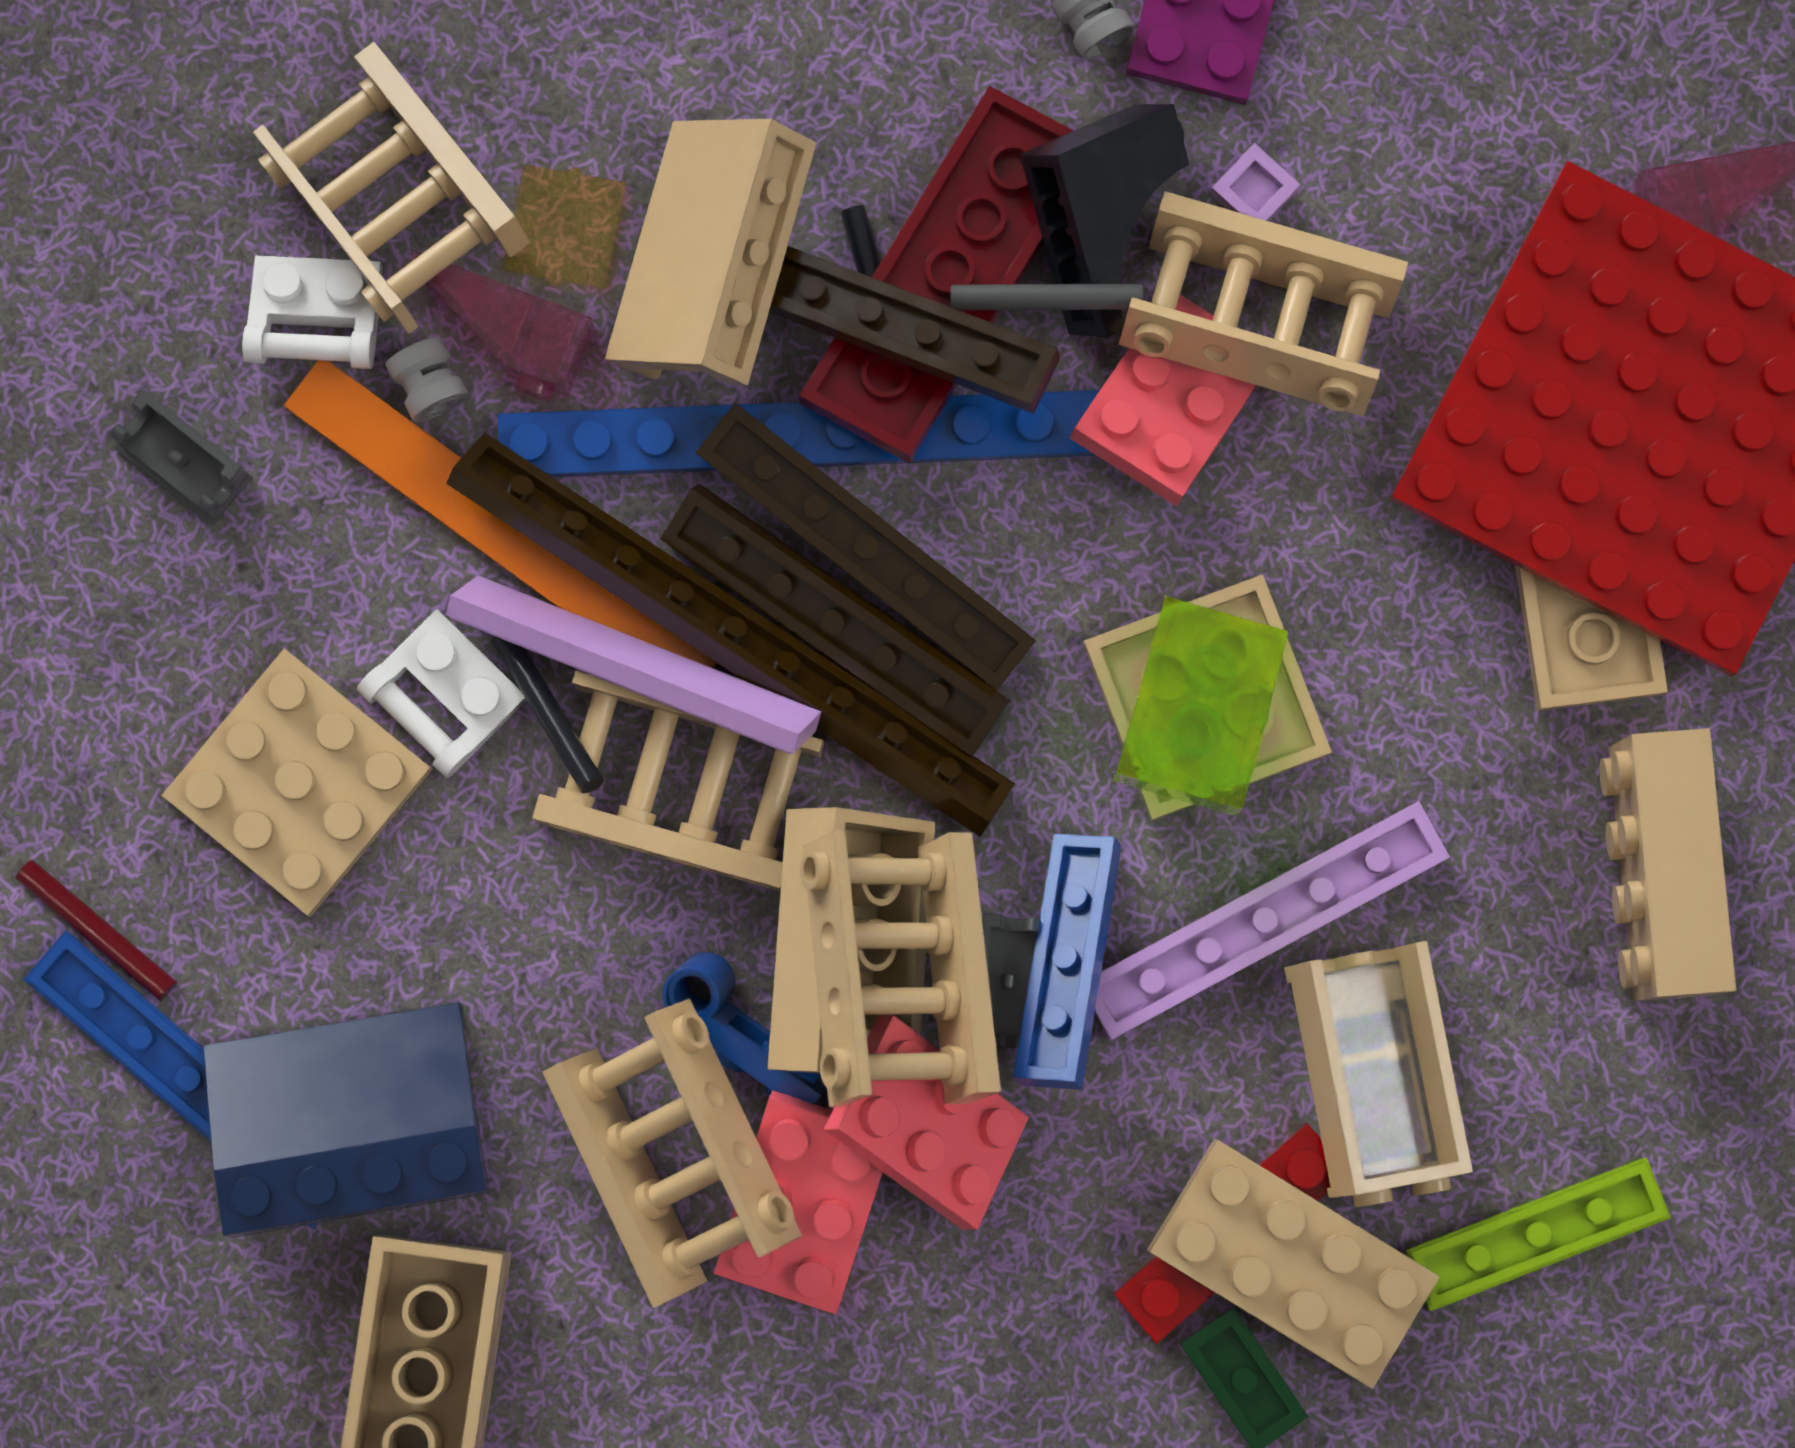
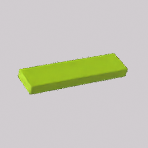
M1642 1157L1415 1245L1404 1251L1407 1257L1440 1276L1425 1301L1428 1311L1431 1312L1668 1220L1671 1216L1647 1157Z

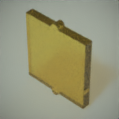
M524 165L515 217L530 244L511 258L507 255L504 271L546 278L552 286H558L563 281L606 289L626 182L583 175L577 167H573L569 172Z

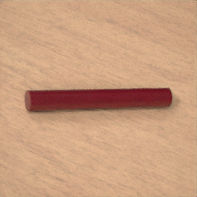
M34 860L28 861L17 873L15 879L159 1001H162L177 984L175 979Z

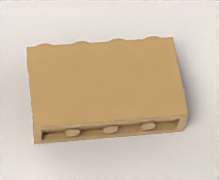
M773 119L673 121L605 360L650 379L659 378L662 370L704 372L731 385L748 386L816 142Z

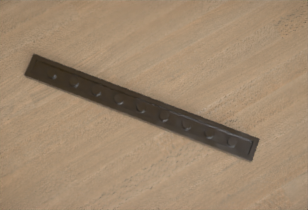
M485 432L453 467L446 484L742 680L821 711L817 726L819 731L979 837L988 827L1015 785L1014 782L975 756L971 757L907 711Z

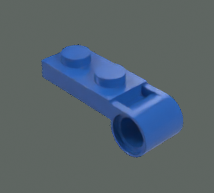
M711 952L694 954L668 977L662 992L665 1008L690 999L697 1015L704 1021L708 1029L709 1040L722 1065L735 1072L745 1071L765 1085V1091L768 1096L774 1090L812 1104H816L827 1089L820 1074L767 1069L770 1030L728 1002L734 992L736 982L731 965L723 957ZM688 976L699 977L707 983L711 991V1000L700 999L690 991L687 981Z

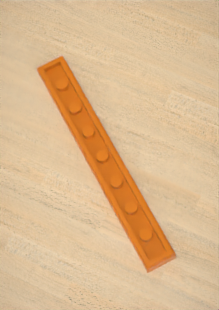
M318 360L283 405L293 415L554 606L713 669L717 667L718 663L446 484L453 467L461 457L331 362Z

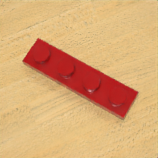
M1308 1123L1299 1128L1259 1164L1316 1201H1319L1328 1193L1327 1188H1331L1322 1140ZM1155 1256L1116 1290L1113 1295L1152 1340L1158 1344L1215 1292Z

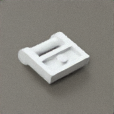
M255 255L248 321L244 328L242 342L244 362L265 364L267 358L350 362L352 368L372 369L379 316L361 293L370 284L351 260ZM370 261L382 276L381 262ZM271 324L354 328L351 336L270 333Z
M438 609L383 663L372 669L356 688L370 704L377 701L435 758L433 766L446 779L451 777L527 701L522 692ZM407 669L468 728L458 739L453 741L394 683Z

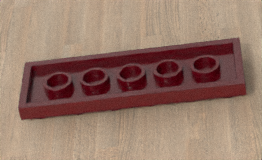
M989 86L872 278L951 307L952 285L1019 284L1044 243L1020 154L1062 137L1074 130ZM1003 310L959 311L995 324ZM834 337L799 394V401L803 406L910 464L956 389L957 384Z

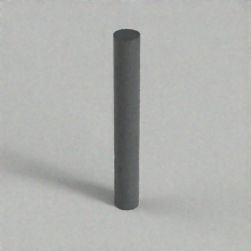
M997 284L951 286V308L956 310H1128L1132 297L1144 300V284Z

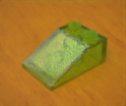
M1165 596L1112 781L1237 816L1243 808L1289 631Z

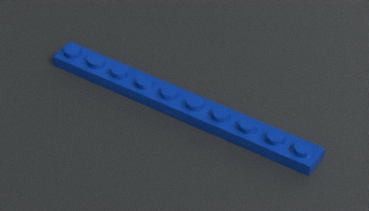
M1100 390L1044 392L1034 414L983 394L951 396L911 463L1096 456L1071 440L1070 436L1074 427ZM800 402L738 404L816 467L907 463L803 406ZM733 404L498 414V442L551 477L717 471L695 452Z

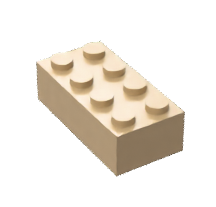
M1710 728L1631 734L1608 747L1609 758H1601L1599 768L1602 793L1604 796H1613L1615 821L1607 822L1606 846L1610 860H1619L1622 885L1613 886L1612 908L1616 924H1626L1628 949L1620 950L1618 954V970L1623 989L1632 988L1633 1001L1711 996L1736 991Z
M838 807L787 809L768 1070L820 1074V1060L824 1052L808 891L803 886L800 875V866L804 855L803 846L833 830H845L848 858H919L918 847L934 840L935 822ZM851 884L855 922H926L923 890H921L919 885ZM857 949L861 988L924 987L926 949ZM864 1014L866 1038H868L877 1017L884 1015L896 1016L921 1035L922 1014Z
M386 1234L373 1236L341 1448H483L512 1252Z

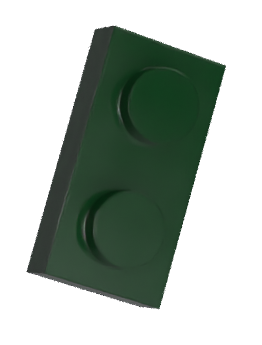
M1230 1307L1179 1343L1250 1448H1265L1309 1417L1234 1307Z

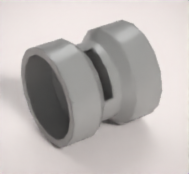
M1053 0L1051 3V8L1060 23L1069 25L1075 34L1073 45L1082 60H1090L1100 55L1101 52L1096 44L1104 38L1109 37L1112 44L1116 46L1125 41L1136 28L1127 10L1117 8L1113 0Z
M439 337L416 342L394 354L385 363L394 384L403 386L407 394L404 404L413 423L429 421L460 406L469 397L461 377L451 373L448 367L450 355L442 338Z

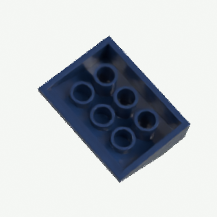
M460 1003L204 1045L213 1168L223 1236L236 1238L490 1194Z

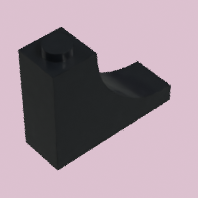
M1135 104L1020 154L1054 283L1121 284L1124 254L1131 230L1138 215L1148 199L1165 180L1177 171L1190 165L1184 145V130L1177 118L1174 104ZM1062 310L1069 335L1107 338L1122 331L1125 323L1122 310Z

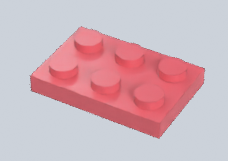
M1179 296L1175 310L1213 320L1214 315L1184 296ZM1129 348L1074 427L1070 439L1170 503L1178 506L1257 385L1162 357L1146 356L1138 350Z
M894 1015L878 1016L867 1038L868 1054L940 1052L937 1047ZM940 1079L871 1081L872 1095L842 1107H834L824 1127L825 1131L962 1230H978L1029 1119L1026 1114L998 1093L969 1104H946L944 1085Z
M772 1090L756 1139L782 1194L786 1196L792 1205L794 1219L802 1236L759 1258L750 1240L721 1253L714 1274L837 1315L883 1172L824 1130L833 1110ZM735 1209L733 1210L731 1219L738 1216Z

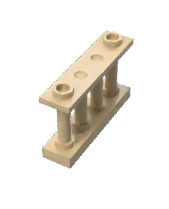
M373 42L354 56L367 77L358 84L361 88L360 92L283 149L264 125L254 130L253 133L267 151L258 161L281 190L290 183L294 186L370 285L363 289L361 293L378 316L385 322L394 315L407 333L410 334L419 326L402 303L405 298L481 241L487 246L493 240H496L510 258L530 244V241L513 213L381 49ZM391 108L401 121L393 127L396 133L316 192L298 169L374 112L378 111L382 115ZM426 152L435 163V166L428 170L431 177L350 236L333 212L410 154L417 158ZM460 195L471 208L463 214L466 221L385 281L367 256L446 197L451 202Z
M1164 191L1148 249L1165 253V258L1151 303L1132 297L1118 345L1138 350L1146 356L1162 357L1319 403L1334 411H1346L1364 417L1380 374L1379 369L1360 364L1373 314L1390 318L1404 281L1408 262ZM1190 261L1226 271L1213 320L1175 310ZM1251 279L1287 289L1274 339L1237 328ZM1312 297L1348 307L1335 356L1298 346Z
M575 671L572 681L573 685L577 690L593 694L580 735V741L597 768L617 701L654 711L627 805H620L617 815L592 809L595 798L590 796V793H582L569 773L565 788H558L556 798L539 794L532 819L542 825L781 892L783 862L777 861L780 850L774 848L800 755L805 753L821 758L824 749L823 740L811 736L794 754H788L775 749L750 839L743 840L740 850L716 844L718 832L712 829L739 736L743 735L596 676ZM680 718L715 728L688 823L681 822L679 832L677 833L654 826L657 815L652 814L651 811L677 721Z
M833 830L804 845L800 875L802 884L808 891L824 1051L820 1060V1075L824 1085L827 1087L829 1107H842L872 1095L871 1081L940 1079L944 1085L946 1104H969L1001 1092L972 833L949 832L918 847L919 858H848L845 830ZM851 884L919 885L921 890H923L926 922H855ZM857 949H926L930 955L933 987L861 988ZM864 1014H933L937 1020L940 1052L868 1054Z
M690 999L645 1016L644 1019L653 1038L604 1063L598 1048L562 1061L542 1072L653 1308L707 1282L700 1263L750 1240L759 1258L802 1236L794 1219L792 1205L786 1196L782 1194L709 1040L708 1029L704 1021L697 1015ZM665 1061L681 1097L632 1122L616 1086ZM693 1121L709 1157L660 1181L644 1145ZM721 1180L738 1216L688 1240L672 1204Z

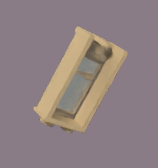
M1427 941L1380 951L1360 952L1334 959L1313 960L1284 967L1287 983L1292 985L1331 1188H1327L1329 1198L1353 1196L1355 1207L1369 1206L1393 1201L1391 1188L1411 1184L1413 1196L1452 1189L1449 1177L1473 1172Z

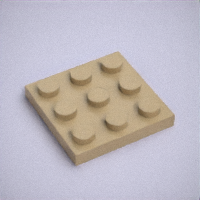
M1263 574L1084 640L1083 642L1150 821L1332 753Z
M284 648L161 796L297 908L311 917L433 769Z

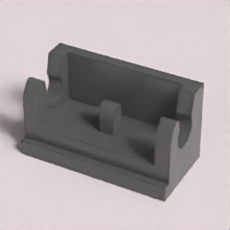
M142 389L132 401V408L136 411L132 420L125 427L116 424L111 431V437L118 443L115 449L207 523L214 526L251 481L252 477L240 465Z
M983 913L982 925L996 1047L1018 1049L1040 919L1029 917L1025 919L1009 918L1001 914Z

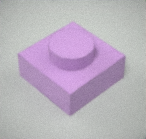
M1254 143L1212 187L1210 194L1228 210L1270 222L1299 191L1301 184Z

